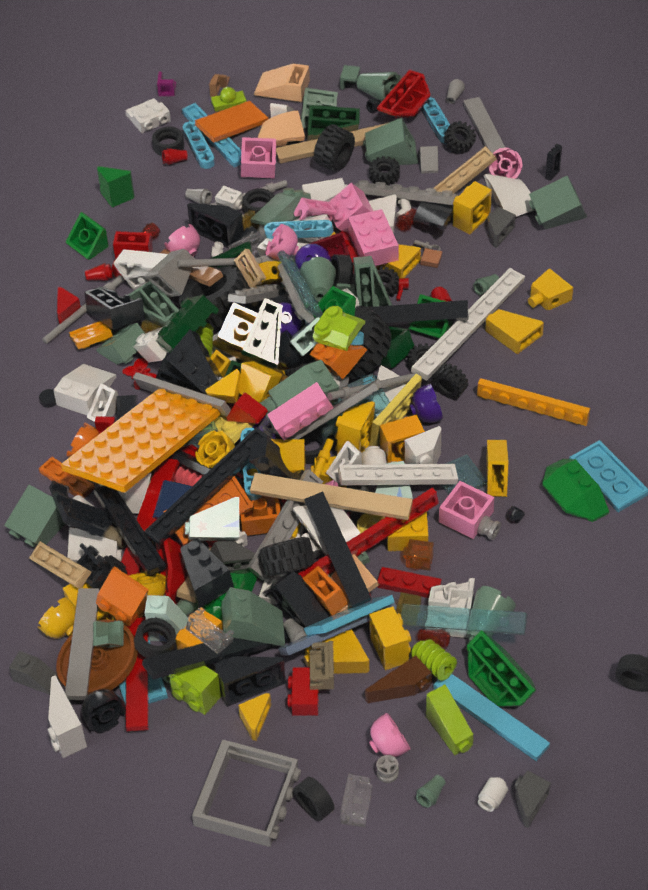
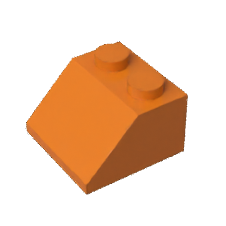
M318 343L310 355L316 361L322 360L330 372L344 379L367 349L361 345H350L348 350L345 351Z
M261 496L258 500H250L254 509L240 516L242 531H245L247 536L268 533L280 513L279 498Z
M114 566L97 594L96 604L102 611L109 612L115 616L117 621H123V624L125 623L130 627L145 609L149 589Z

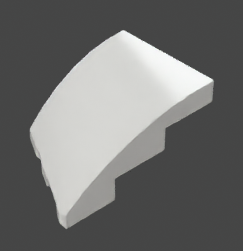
M490 174L483 175L487 187L492 189L496 205H500V208L516 214V217L535 211L532 210L529 204L531 200L529 194L531 192L521 179Z
M307 506L292 508L301 524H304L313 540L317 542L326 556L328 554ZM330 507L346 542L360 534L343 509Z
M470 578L468 582L457 585L455 582L447 585L431 587L425 634L467 638L466 633L471 616L475 578Z

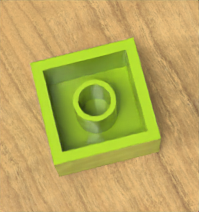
M205 665L169 675L172 695L177 700H183L188 703L190 708L196 712L200 711L206 715L221 698L218 674Z

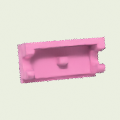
M301 198L293 214L296 217L300 216L299 220H304L310 216L327 214L330 221H332L337 212L330 202Z

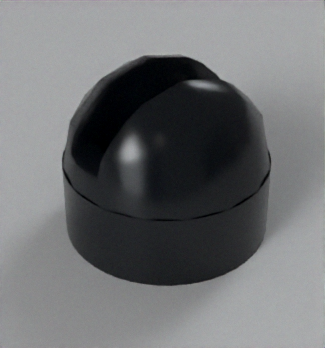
M377 99L368 100L366 102L367 110L370 113L377 112L380 102Z
M511 506L508 511L509 520L515 523L520 522L525 515L524 511L515 506Z

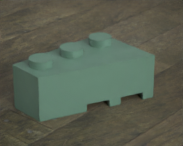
M372 256L353 257L355 291L359 300V306L376 307L392 305Z
M150 281L128 294L130 299H143L145 315L143 321L157 328L167 326L171 322L169 320L170 317L179 311L171 300Z

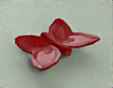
M145 358L137 359L133 366H128L122 371L123 374L132 376L131 379H133L135 373H141L153 378L157 376L154 373H148L151 369L147 368L148 362ZM134 380V388L139 390L140 387Z

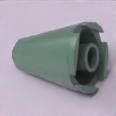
M396 72L361 73L357 78L356 84L358 89L382 102L402 77Z
M313 257L311 260L305 261L300 268V280L314 302L318 303L333 286L336 277L335 267L331 264V261L323 257Z
M481 586V588H478L466 633L468 642L481 630L492 637L514 611L516 604L512 598L507 596L505 599L501 596V591L492 587Z

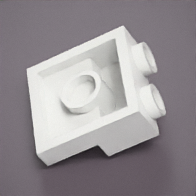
M155 98L126 110V116L141 133L171 121L170 111L162 102L158 103Z

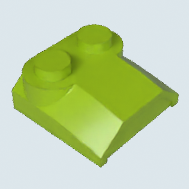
M331 306L325 310L315 325L313 339L317 343L347 351L366 322L363 319L344 313L339 306Z

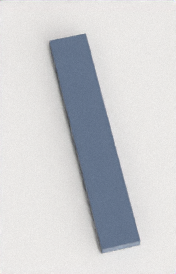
M394 602L393 604L388 605V606H386V607H384V608H381V609H379V610H377V611H380V610H383V609H386V608H389V607H392V606H393L394 609L396 610L397 606H396V603ZM369 614L327 633L305 636L278 648L282 656L296 653L312 646L313 643L324 641L368 622Z

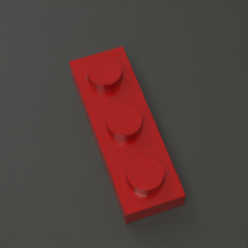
M382 567L377 588L429 598L431 587L441 585L442 579Z

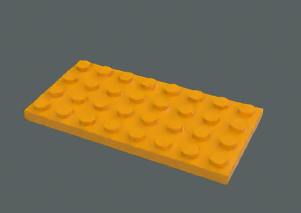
M157 389L61 464L62 471L125 493L214 421L221 413L218 409L213 408L212 405L201 404L197 400L183 398L180 394H171L166 392L165 389Z

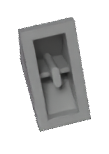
M438 146L420 147L421 174L438 173Z

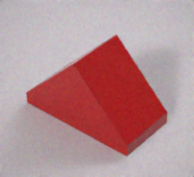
M58 287L57 315L60 325L81 307L79 298L62 287Z
M244 392L234 404L227 416V420L258 424L267 414L268 410Z

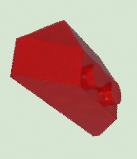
M409 69L379 104L377 110L397 118L415 116L430 98L424 74Z
M167 538L161 545L155 542V547L166 564V569L160 571L166 577V591L164 595L169 596L177 604L181 599L177 597V590L189 575L184 566L185 563L180 550L181 546L171 538Z

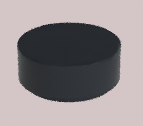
M53 389L43 390L39 394L40 404L43 407L50 408L56 405Z

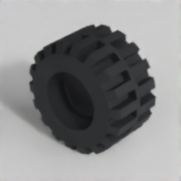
M333 124L326 127L316 142L314 161L334 172L343 169L354 150V134Z
M299 537L274 543L259 550L265 575L269 576L293 572L312 566L315 563L310 538Z

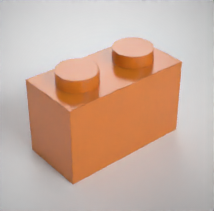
M319 566L303 577L308 590H311L316 595L317 601L331 616L349 604L342 589Z

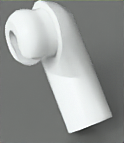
M400 198L398 200L401 209L396 213L397 219L402 220L411 212L409 199Z
M214 243L211 252L212 257L223 253V243Z

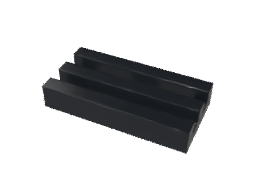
M556 144L555 148L553 147L547 153L545 179L549 181L560 172L562 145Z

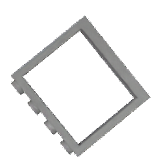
M222 739L192 814L194 826L271 847L273 839L277 840L280 820L285 819L287 801L292 800L294 794L293 784L298 782L301 770L298 769V759ZM230 758L288 774L267 831L208 815Z

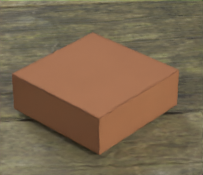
M425 248L421 258V265L438 268L442 258V251Z

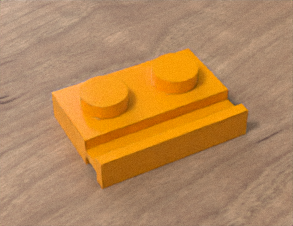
M101 321L69 332L70 339L73 340L78 349L88 348L92 344L104 342L108 338L113 337L109 327Z

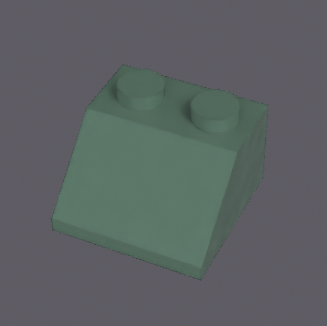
M138 323L123 327L113 337L99 346L96 351L115 364L123 362L127 364L134 358L133 354L139 353L133 346L137 343L136 339L144 331Z

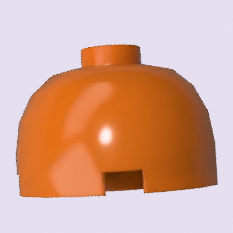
M85 422L84 428L81 427L70 445L73 448L71 451L68 450L67 456H72L100 434L98 430Z

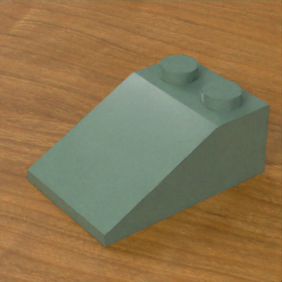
M293 188L283 189V192L276 194L250 219L251 223L265 226L270 222H284L300 218V216L296 217L293 213L301 198L311 199V194L303 192V190H294Z
M318 360L303 366L269 390V395L278 408L316 382L326 396L330 392L338 391L339 386L323 361ZM338 399L330 400V402L333 404L338 402Z
M230 587L222 601L224 636L284 646L285 636L282 611L251 591Z

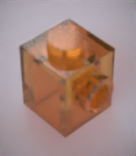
M410 539L408 547H404L403 551L406 567L430 571L434 542Z

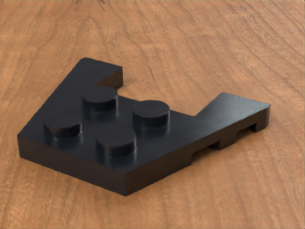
M52 480L49 489L63 522L71 528H79L90 535L103 537L113 525L106 511L68 497L69 487Z

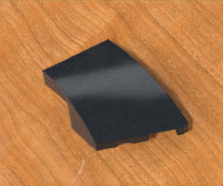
M422 201L414 215L413 221L428 226H436L441 230L446 229L447 223L452 221L454 205Z

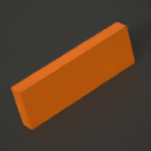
M51 457L39 467V472L51 481L53 480L68 486L69 493L73 496L80 495L85 498L95 488L94 484L87 479L62 471V463L54 457Z

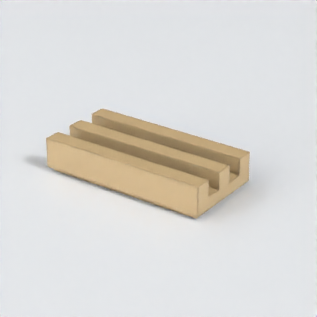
M245 249L234 260L249 287H257L256 285H260L261 281L266 279L249 249Z

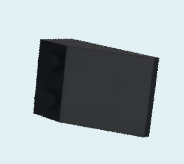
M198 203L187 204L189 224L193 225L199 235L213 242H221L224 245L223 247L229 250L235 247L234 243L244 231L242 212L229 206Z
M234 656L229 659H222L214 664L215 672L219 677L221 696L227 707L286 684L284 660L282 657Z

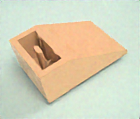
M290 64L263 72L254 95L302 102L305 88L308 87L310 82L309 66Z

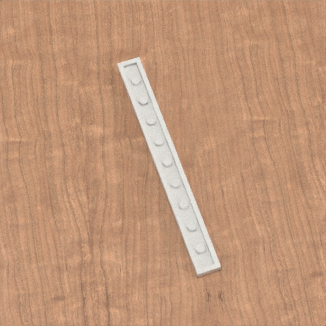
M509 268L468 310L469 320H458L412 366L411 372H418L421 378L427 381L486 321L488 315L492 314L524 282L525 276Z

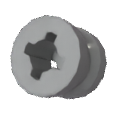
M484 516L478 526L477 533L486 535L488 539L494 540L500 531L501 522L492 521L489 516Z
M384 755L378 759L377 777L381 782L391 783L397 779L398 761L394 756Z

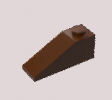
M415 655L366 688L365 701L369 704L414 696L421 691L424 692L432 684V672Z

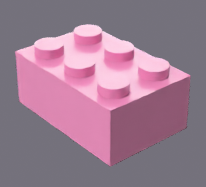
M382 209L348 217V232L359 257L372 256L376 266L399 261V245Z

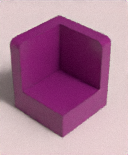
M162 72L158 74V96H175L176 81L174 79H163Z

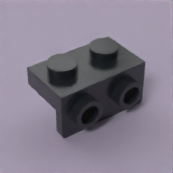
M81 543L80 547L85 553L76 563L91 571L86 582L92 588H98L111 572V569L107 566L109 562L92 545L87 547Z

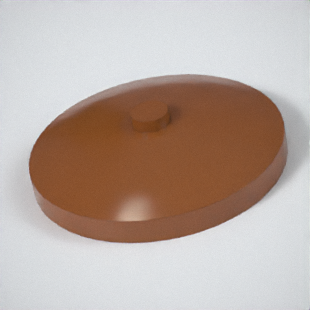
M104 619V620H97V621H102V622H108V623H109V622H114L115 620ZM124 624V646L109 649L93 647L88 695L98 689H114L132 671L138 651L134 645V635ZM72 635L63 644L56 663L57 675L65 687Z

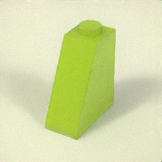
M444 684L426 694V718L454 756L460 752H467L473 746L474 734L447 686Z

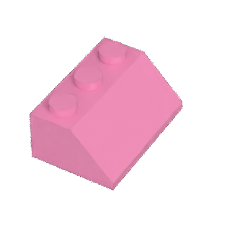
M316 382L267 415L277 432L285 440L322 415H325L334 407Z

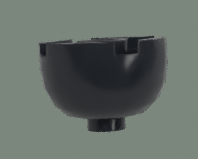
M288 330L280 333L278 364L281 363L284 367L288 368L300 366L307 360L306 355L302 356L290 343L293 336Z
M109 689L93 691L85 698L81 707V715L85 724L91 731L96 730L97 733H103L114 728L119 723L118 718L121 715L124 716L126 711V705L122 698Z

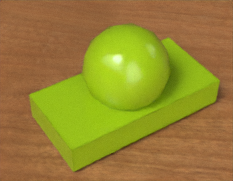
M225 87L220 95L211 97L215 112L247 102L243 91L236 92L231 87Z

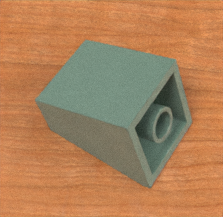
M402 118L365 133L364 145L367 149L365 156L368 161L372 162L377 157L382 159V156H385V158L389 156L391 160L393 158L396 159L399 165L418 163L415 139Z
M568 176L529 194L531 198L529 204L532 210L536 209L538 214L535 216L536 220L545 229L587 218Z
M29 484L4 526L10 529L9 534L18 539L21 536L26 538L24 542L35 548L39 542L46 545L66 523L63 522L53 497Z

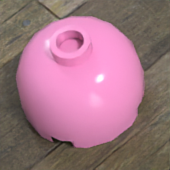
M507 147L493 152L497 160L488 166L489 174L516 179L523 166L520 155Z
M188 224V228L182 226L169 236L170 242L168 244L165 242V248L170 252L185 249L194 257L200 246V236L193 225Z
M280 224L272 234L274 237L272 242H268L265 254L275 260H286L291 255L294 256L299 249V246H297L298 237L292 228Z
M388 713L374 721L370 731L372 741L369 743L376 753L381 752L383 755L399 757L411 749Z

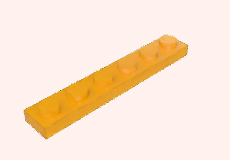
M479 379L477 396L570 421L575 424L584 426L588 424L590 408L489 380Z

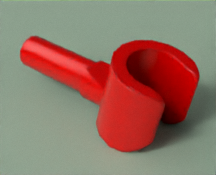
M409 278L399 279L397 301H400L403 289H409Z

